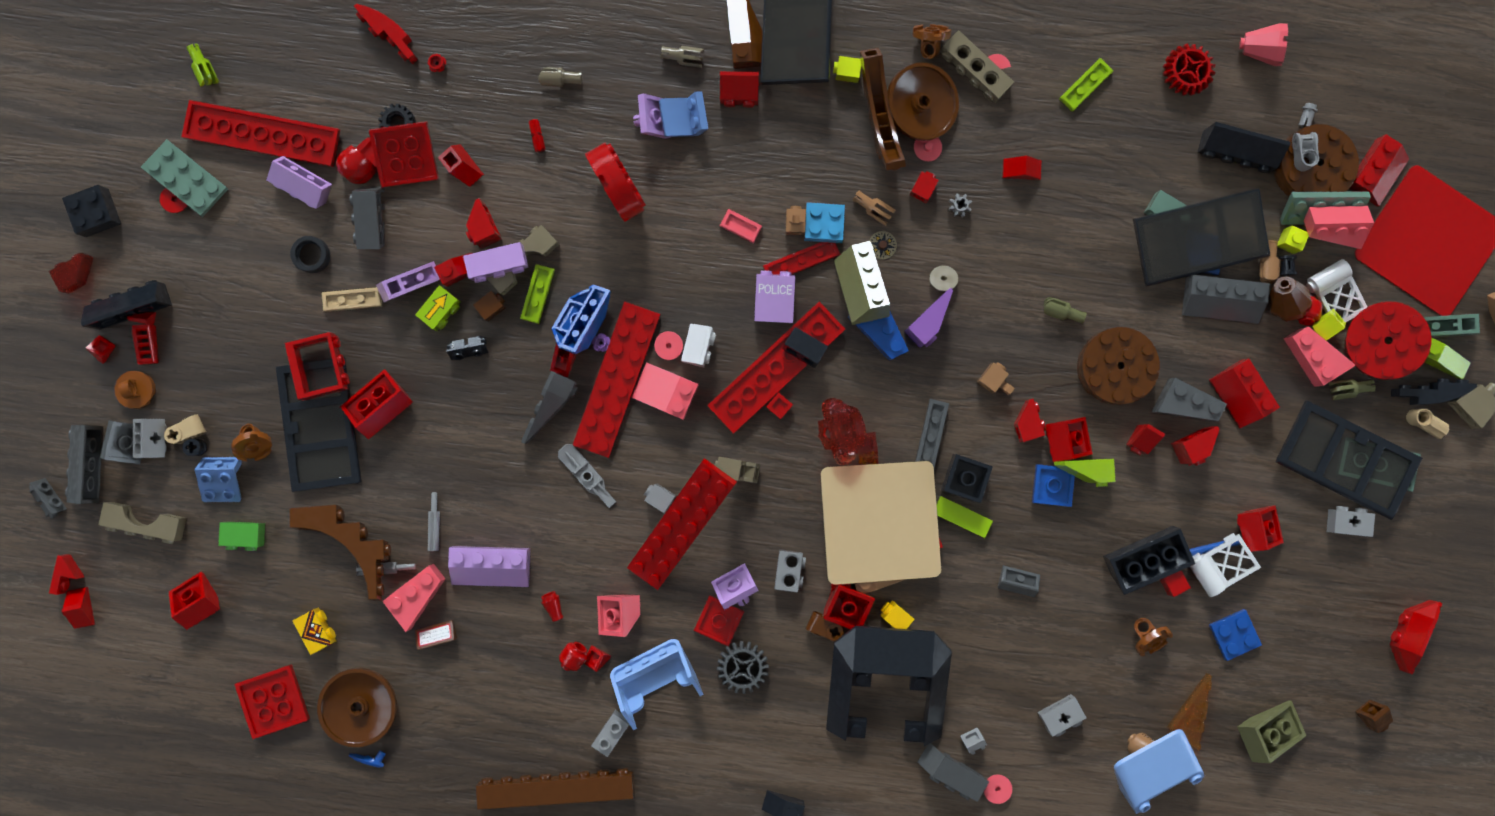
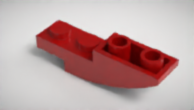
M360 4L354 5L358 11L356 13L357 17L363 23L367 21L370 25L368 30L375 38L377 36L382 40L386 38L393 47L397 45L400 49L398 54L404 61L409 60L414 64L418 60L407 46L412 41L411 38L398 24L375 9Z

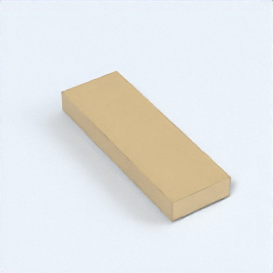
M377 287L322 292L324 312L382 307V299Z

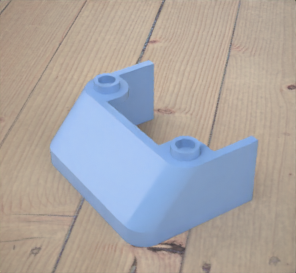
M676 639L668 640L615 667L610 674L620 711L633 730L637 729L633 714L643 708V696L676 679L683 687L693 684L699 696L704 695L696 673L680 642Z

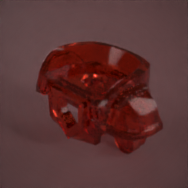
M829 398L822 403L824 419L818 421V437L821 439L825 450L832 449L833 458L837 464L848 465L856 459L858 450L866 444L865 424L857 408L847 405L840 399ZM827 429L830 433V439L825 435Z

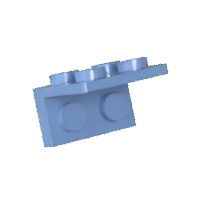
M694 92L688 98H663L659 100L665 137L699 136L708 130L702 92Z
M204 457L200 460L195 468V474L203 502L241 501L242 498L236 476L242 464L241 460L235 457Z

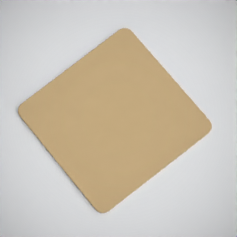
M920 461L826 467L821 471L827 576L830 583L837 585L937 577L941 573L935 479L932 463Z

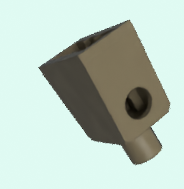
M1489 383L1486 387L1479 384L1471 392L1447 403L1471 429L1483 428L1495 412V384Z

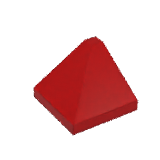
M156 312L127 316V319L133 322L154 325Z
M99 335L86 347V350L104 364L116 346Z
M591 645L584 664L598 672L611 658V655Z

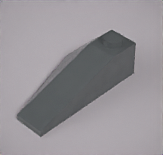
M551 371L541 393L544 398L539 401L534 409L536 417L530 420L522 438V443L528 444L570 398L575 397L578 391L576 382Z

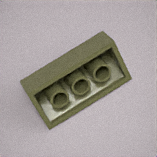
M871 241L850 246L834 260V264L852 325L890 317V303Z

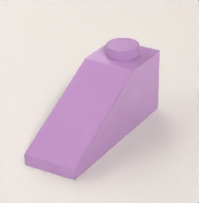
M434 261L376 284L383 302L440 280L434 268L436 266Z

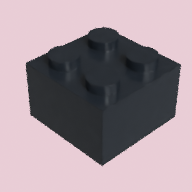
M95 185L62 198L74 233L77 235L89 237L121 225L108 188Z
M953 454L941 491L981 503L993 466Z

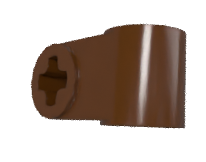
M816 611L812 612L805 628L831 641H836L844 634L843 626L825 620L824 615ZM838 627V632L840 633L832 635V631L830 629Z

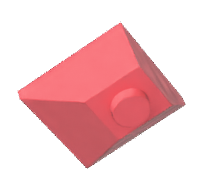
M640 595L597 596L599 635L626 637L640 616Z

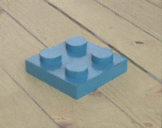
M807 203L804 241L843 243L845 205Z

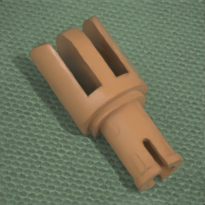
M860 190L855 194L857 196L853 198L854 202L866 209V214L884 226L888 222L873 212L876 211L889 220L892 216L879 208L878 204L892 213L896 211L880 199H871Z
M1268 240L1270 256L1260 259L1259 276L1262 283L1272 284L1279 277L1280 259L1277 258L1278 241Z

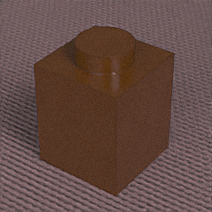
M492 291L473 304L487 322L506 309L503 304L505 302L503 297L499 293L495 294Z

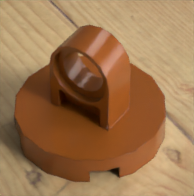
M923 24L914 26L913 37L921 39L922 56L926 59L938 56L941 40L951 38V29L947 26L930 24V27L923 28ZM928 44L934 48L933 55L927 52Z
M128 371L122 374L115 385V396L118 402L124 407L139 409L151 403L150 400L156 393L153 379L140 371Z
M245 424L231 444L233 456L241 461H247V459L254 458L255 461L263 459L272 451L271 437L266 433L260 432L252 424Z
M1140 618L1134 624V629L1141 638L1135 646L1140 656H1145L1147 651L1152 654L1160 650L1168 643L1166 639L1173 637V633L1168 627L1155 629L1153 624L1146 618ZM1141 623H1148V631L1140 632L1139 625Z

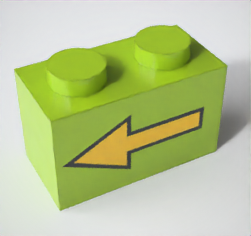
M439 285L415 315L430 328L438 331L446 326L448 317L451 314L454 315L459 310L461 301Z

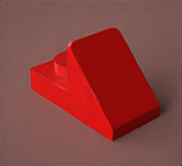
M69 554L57 555L49 594L54 595L66 593L70 586L69 578H84L80 568Z

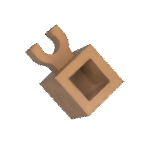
M791 206L790 209L786 210L785 235H805L806 209H802L801 206Z
M994 362L991 363L977 381V383L991 393H995L999 388L1005 394L1010 395L1015 389L1004 381L1009 374L1006 372V368L998 362L996 364Z

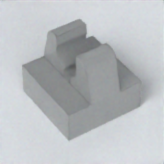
M978 728L960 736L968 752L972 755L975 754V750L980 748L984 750L987 745Z

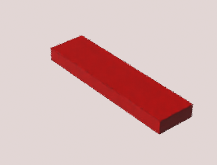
M820 242L765 264L763 268L765 271H772L774 275H780V271L791 272V275L838 257L841 254L836 243Z

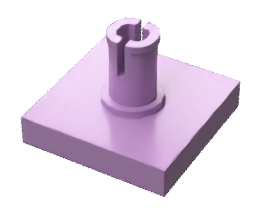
M644 93L638 95L639 115H634L633 119L636 120L633 121L634 125L640 127L642 134L664 139L670 138L664 136L659 100L663 98Z
M745 563L711 582L724 610L737 602L739 606H744L742 600L747 604L749 602L748 596L759 591Z

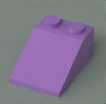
M951 288L943 293L904 331L919 348L924 345L928 347L937 339L935 335L939 332L953 292Z

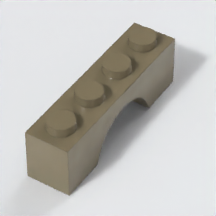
M542 225L534 227L529 232V237L519 241L524 246L526 256L538 254L547 257L560 245ZM513 272L505 273V276L500 278H494V276L486 278L503 296L518 283Z
M719 457L715 461L714 465L734 480L758 482L761 464Z
M103 502L98 525L105 526L107 531L117 532L119 529L123 530L126 535L136 536V534H142L145 539L155 540L156 537L162 539L161 542L174 544V541L182 540L187 518L172 514H160L153 523L145 525L134 517L130 505Z

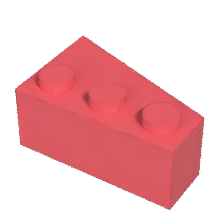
M1368 206L1309 207L1304 218L1310 238L1362 249L1374 224Z

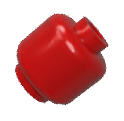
M1310 296L1312 301L1311 308L1306 310L1303 318L1297 319L1302 325H1314L1321 319L1323 305L1314 296Z
M579 642L568 643L559 655L561 667L566 671L579 670L587 660V649Z

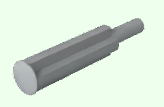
M432 492L431 511H428V551H439L440 511H437V492Z
M397 562L381 563L384 566V574H395L397 570L416 569V564L397 565ZM357 564V576H364L360 565Z

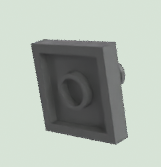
M108 421L100 455L101 459L140 464L141 458H133V424Z

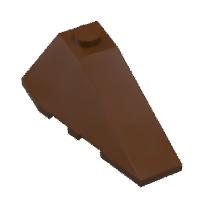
M727 0L733 69L761 67L763 31L749 0Z

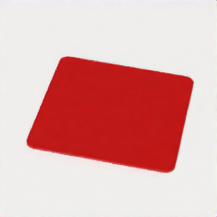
M1415 165L1409 169L1375 220L1362 249L1356 248L1354 255L1358 261L1440 316H1449L1495 249V216L1423 167Z

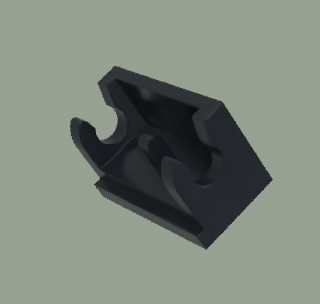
M794 327L782 349L811 367L816 368L828 346Z

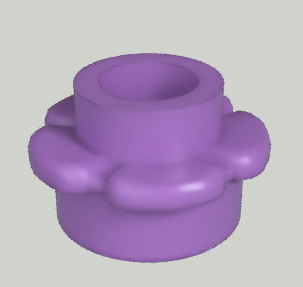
M599 333L592 341L594 350L598 352L607 351L610 338L606 337L603 333Z

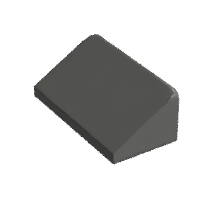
M1003 565L998 588L1035 597L1039 592L1040 574Z

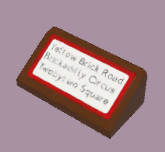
M453 620L415 630L417 650L457 639Z

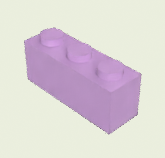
M284 156L272 161L266 180L276 188L286 191L292 197L300 199L309 207L315 209L326 204L332 186L331 183Z
M521 242L463 256L468 278L475 281V283L484 282L487 277L494 276V278L504 277L505 273L513 272V274L521 273L524 271V268H528L524 246Z

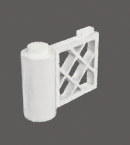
M1344 259L1337 261L1307 279V288L1311 293L1317 295L1319 301L1322 302L1325 313L1333 308L1335 311L1336 309L1343 310L1342 319L1347 322L1367 308L1352 277L1351 266ZM1349 283L1351 287L1349 295L1341 293L1343 285ZM1328 293L1336 294L1333 304L1327 303L1324 297ZM1340 296L1348 298L1345 308L1337 306ZM1352 299L1357 300L1361 308L1356 311L1350 310Z
M1232 533L1223 539L1224 543L1202 555L1197 553L1192 556L1195 564L1190 566L1209 597L1220 594L1228 586L1261 568L1239 534L1235 536ZM1239 541L1242 545L1240 554L1229 552L1231 544ZM1217 552L1225 553L1223 564L1214 562L1211 556ZM1228 555L1239 557L1237 567L1226 565ZM1242 558L1251 559L1254 566L1249 569L1240 568ZM1225 567L1236 570L1235 577L1228 581L1224 577Z

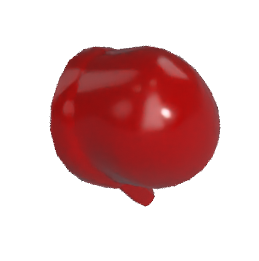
M370 138L363 140L356 148L352 145L347 147L336 160L338 172L351 183L364 184L376 172L377 166Z

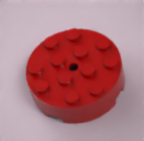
M604 142L585 153L593 171L624 222L645 211L643 208L646 206L644 200L610 143L607 145Z
M1380 302L1365 308L1353 319L1345 337L1346 352L1349 360L1356 365L1354 367L1361 373L1378 380H1395L1413 373L1425 362L1432 344L1430 327L1425 318L1414 308L1399 302ZM1385 338H1389L1391 343L1386 344L1384 342Z

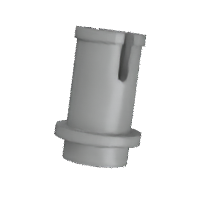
M1305 103V106L1302 107L1303 113L1298 124L1299 127L1303 128L1305 120H1307L1305 127L1312 124L1314 114L1318 112V109H1316L1317 105Z

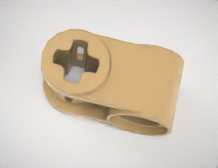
M197 414L167 428L164 432V438L171 444H183L188 439H194L205 434L206 430Z

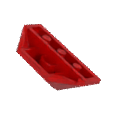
M1428 600L1405 609L1399 616V624L1391 635L1390 647L1400 671L1413 675L1415 667L1419 664L1433 633L1443 603Z

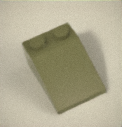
M1286 701L1252 716L1237 726L1251 761L1258 763L1273 762L1306 737L1292 701Z

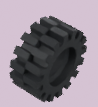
M390 104V108L385 107V112L381 111L380 115L382 117L378 119L380 128L391 126V120L395 116H402L404 124L416 123L411 111L400 104H396V106Z

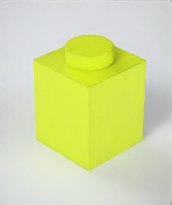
M839 56V60L834 62L833 68L836 80L858 83L861 59Z
M1295 226L1285 228L1279 238L1277 247L1292 254L1301 252L1309 237L1308 232Z
M1333 308L1312 326V330L1327 341L1345 328L1346 322Z

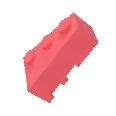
M1309 326L1300 328L1284 338L1314 387L1324 386L1356 366Z
M435 564L429 565L382 601L405 632L413 628L415 622L445 581V577Z

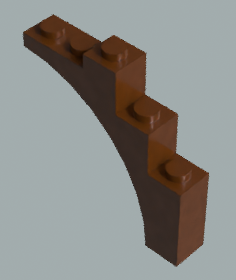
M879 47L860 51L864 94L868 101L870 123L874 130L876 153L879 159H882L886 170H898L906 167V163L897 138L893 118L888 109V92L883 55Z
M338 505L290 508V528L322 532L342 543L353 554L363 571L369 600H382L384 585L381 583V576L384 575V566L381 562L389 561V556H391V545L388 544V541H365L368 537V530L365 524L360 522L342 523L345 514L342 507Z

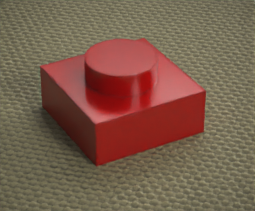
M778 392L766 408L779 419H782L793 404Z

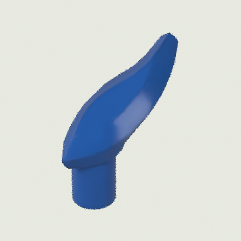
M381 750L378 751L375 758L349 753V757L358 762L378 768L384 767L382 760L386 753Z

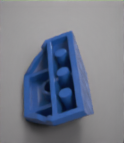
M593 284L588 289L580 291L568 299L552 326L554 337L560 349L577 354L589 348L606 318L611 294L610 290Z

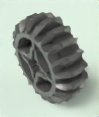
M740 641V647H737L736 643L733 642V650L727 646L726 651L728 654L725 652L720 654L725 659H718L717 661L723 665L717 667V671H723L718 677H725L722 681L723 685H726L728 682L730 683L728 690L735 686V693H738L739 688H742V693L746 694V688L749 687V691L752 693L753 685L759 689L758 681L761 683L765 682V679L761 676H768V672L763 670L769 668V664H763V662L768 660L767 656L760 657L764 651L756 652L758 645H754L753 649H751V642L749 641L747 647H743V641ZM746 652L753 656L741 659L736 653ZM732 658L736 668L732 673L728 674L727 663ZM757 660L759 664V670L757 675L754 677L752 675V672L750 671V667ZM739 663H743V665L744 663L748 664L746 666L747 672H743V669L742 671L739 670ZM745 676L750 681L738 682L734 678Z

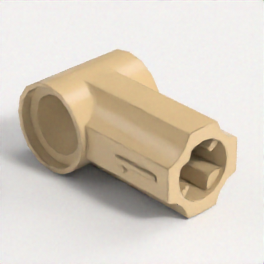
M1411 409L1406 415V420L1410 425L1421 428L1437 439H1442L1450 430L1449 424L1434 416L1428 409Z

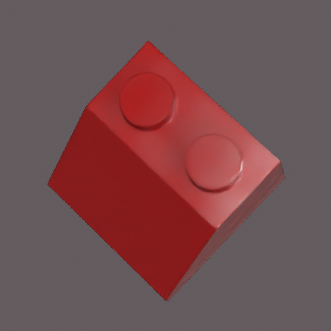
M720 71V104H724V107L743 105L746 108L758 105L759 72Z
M480 198L476 199L466 224L468 229L466 235L470 242H473L474 245L482 249L502 240L487 205Z
M1086 417L1045 424L1053 462L1071 460L1093 454Z
M1204 427L1172 442L1171 445L1180 464H1188V466L1194 464L1197 466L1206 462L1205 458L1211 456L1220 430L1219 427Z
M1276 505L1237 514V524L1241 530L1242 539L1251 552L1269 550L1284 543Z
M202 571L169 591L171 618L186 630L220 610L218 596Z
M838 584L831 592L824 607V619L852 629L854 626H863L875 598Z

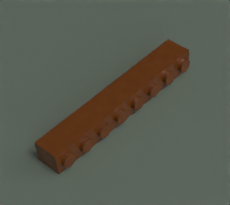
M626 768L618 769L617 772L599 770L593 774H590L589 771L578 772V775H570L569 772L560 773L559 776L542 774L535 778H532L531 775L520 776V779H512L511 776L502 777L501 780L484 778L476 785L477 810L633 799L635 795L633 771H628Z

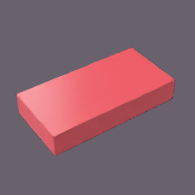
M730 209L727 210L720 224L721 228L753 244L762 228L756 222Z

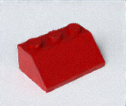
M1387 134L1377 138L1361 161L1356 179L1349 189L1353 192H1369L1371 196L1369 202L1379 207L1409 160L1403 145Z
M1249 358L1238 361L1209 379L1222 402L1227 404L1226 408L1239 428L1258 421L1280 408Z
M384 369L340 407L354 427L369 440L412 404L413 401L387 370Z

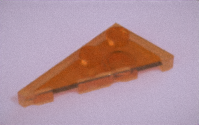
M1208 673L1205 674L1167 726L1171 731L1182 729L1190 745L1198 751L1201 749L1200 740L1205 727L1204 720L1206 719L1208 709V693L1212 686V676Z

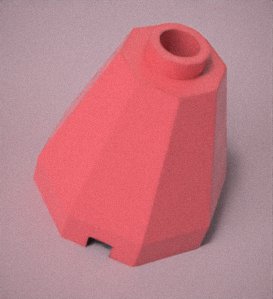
M1279 23L1247 32L1244 38L1240 39L1239 49H1243V54L1272 66H1282L1287 48V41L1284 36H1288V25Z

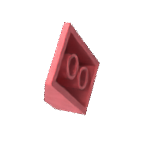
M646 362L631 397L684 420L699 385Z

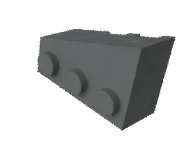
M365 186L352 191V194H350V204L353 206L354 212L352 213L351 221L355 225L353 242L356 244L357 249H381L385 246V222H382L381 211L385 210V204H381V192H385V187Z
M1170 378L1167 380L1151 413L1214 422L1219 421L1227 404L1177 378Z
M931 743L927 745L918 760V763L930 774L929 778L938 784L940 782L945 783L944 786L952 792H955V790L959 791V795L968 801L971 798L978 802L989 784V781L980 773L964 763L951 758L946 752L942 753Z

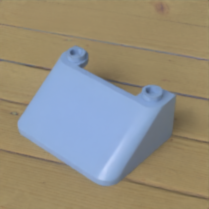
M1182 729L1165 735L1119 760L1114 765L1119 789L1136 814L1148 811L1151 808L1150 799L1188 779L1189 782L1195 785L1204 778V772Z

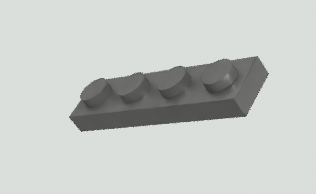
M929 399L915 462L928 461L932 463L933 467L935 466L949 403Z

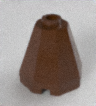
M1288 276L1281 277L1276 281L1268 297L1272 315L1279 316L1284 321L1303 318L1306 310L1312 306L1309 289Z

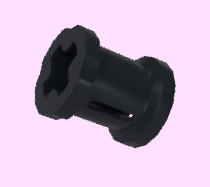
M1297 255L1279 256L1281 260L1279 276L1298 275L1297 271H1295Z
M188 439L183 444V452L188 456H202L207 451V444L202 439Z

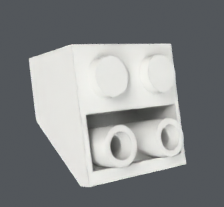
M690 324L681 362L703 368L705 364H709L711 352L708 350L710 345L713 346L716 336L712 327Z

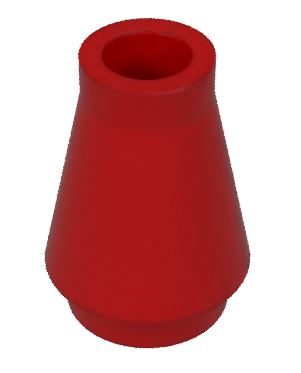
M552 591L541 596V604L550 615L552 621L562 619L559 595Z

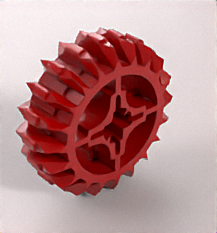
M1185 44L1183 48L1178 46L1176 51L1172 50L1169 53L1170 56H1167L1165 59L1167 63L1163 65V68L1166 70L1163 72V76H1168L1165 83L1170 82L1169 89L1175 87V93L1182 91V96L1187 95V93L1193 96L1195 92L1200 94L1203 89L1205 90L1209 87L1208 84L1213 82L1212 77L1216 72L1212 69L1215 68L1216 64L1210 62L1214 57L1208 58L1209 51L1202 52L1203 46H1200L1198 49H1196V44H1192L1191 47ZM1177 60H1179V62H1180V63H1179V66H1180V71H1179V72L1176 71V63H1177ZM1199 68L1202 69V77H1201L1200 80H1199V78H1198V77H1199V73H1198V69H1199Z

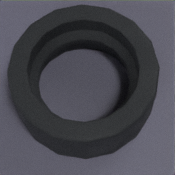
M303 236L293 243L290 250V258L298 269L307 273H318L328 265L330 250L327 244L319 238ZM306 244H315L321 250V258L313 266L305 265L300 259L301 249Z

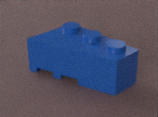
M891 312L890 317L855 324L889 361L909 351Z

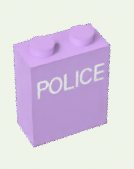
M761 270V273L757 274L755 321L793 323L795 275H791V272L780 271V275H774L772 271Z

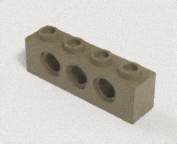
M959 30L941 49L942 57L947 62L953 63L958 73L968 77L973 87L983 91V95L989 101L996 103L1014 83L1008 75ZM957 53H965L966 58L961 59ZM971 66H979L980 71L975 72ZM985 78H991L994 84H987Z

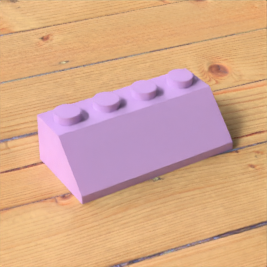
M449 547L448 568L451 584L529 587L530 548Z

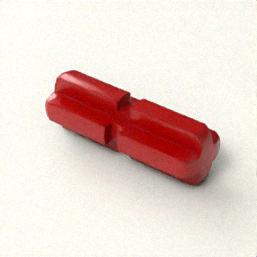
M538 119L529 120L534 149L536 152H542L545 150V145L541 135L540 123Z

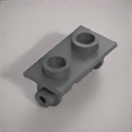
M46 478L29 483V492L37 502H42L40 507L45 512L46 517L52 519L58 515L57 513L67 510Z

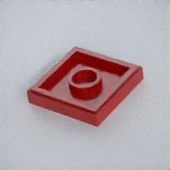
M709 595L694 631L729 646L745 611L733 605L724 610L719 599Z

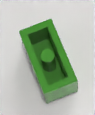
M220 522L218 546H226V550H238V547H245L247 551H256L257 547L264 546L265 523Z

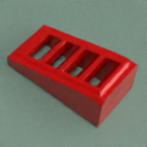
M132 325L137 364H158L156 325ZM142 331H147V334L142 335ZM142 339H148L149 342L142 343ZM143 347H150V350H143ZM151 354V358H143V355Z

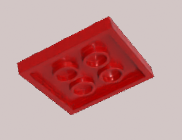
M427 121L369 130L381 187L439 179Z
M292 664L234 684L252 740L310 719Z

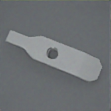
M565 444L558 451V458L589 493L598 495L610 508L616 501L605 489L603 478L573 444ZM586 472L590 473L591 478L589 480L584 479V474Z

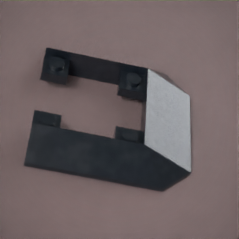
M854 626L834 642L826 730L845 741L847 737L865 738L867 718L849 716L852 686L871 687L872 674L910 676V690L927 691L923 721L905 720L904 741L923 742L925 747L940 739L942 736L952 650L935 631Z

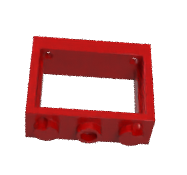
M327 332L285 343L298 400L305 401L348 390L350 381L348 374L344 372L345 360L343 355L340 354L339 347H341V343L336 334ZM328 342L338 385L310 392L300 349Z

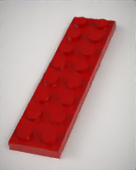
M189 100L181 137L333 167L341 130Z
M624 301L573 446L607 458L610 457L661 314Z
M820 301L707 405L733 434L808 365L782 349L794 327L827 346L845 330Z
M704 458L627 568L658 590L737 481Z

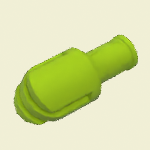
M199 44L187 46L186 49L193 61L191 68L200 87L204 86V84L219 83L210 60L204 58Z

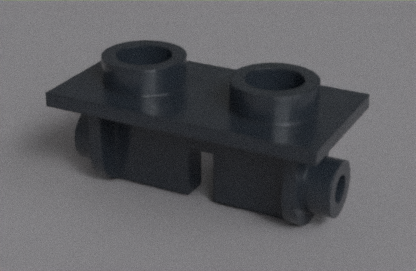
M482 336L468 338V345H465L464 339L450 341L447 344L448 350H446L451 360H462L471 356L479 357L489 353L485 345L487 344L486 338Z

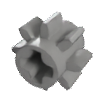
M957 193L955 195L956 200H949L952 206L948 211L952 210L954 212L953 217L961 214L963 218L965 216L964 211L970 212L972 210L968 207L972 200L968 201L966 199L967 194L959 197ZM959 202L963 203L961 209L957 208Z

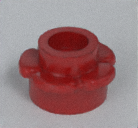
M440 54L431 55L427 62L429 69L432 72H442L445 69L446 59L441 57Z

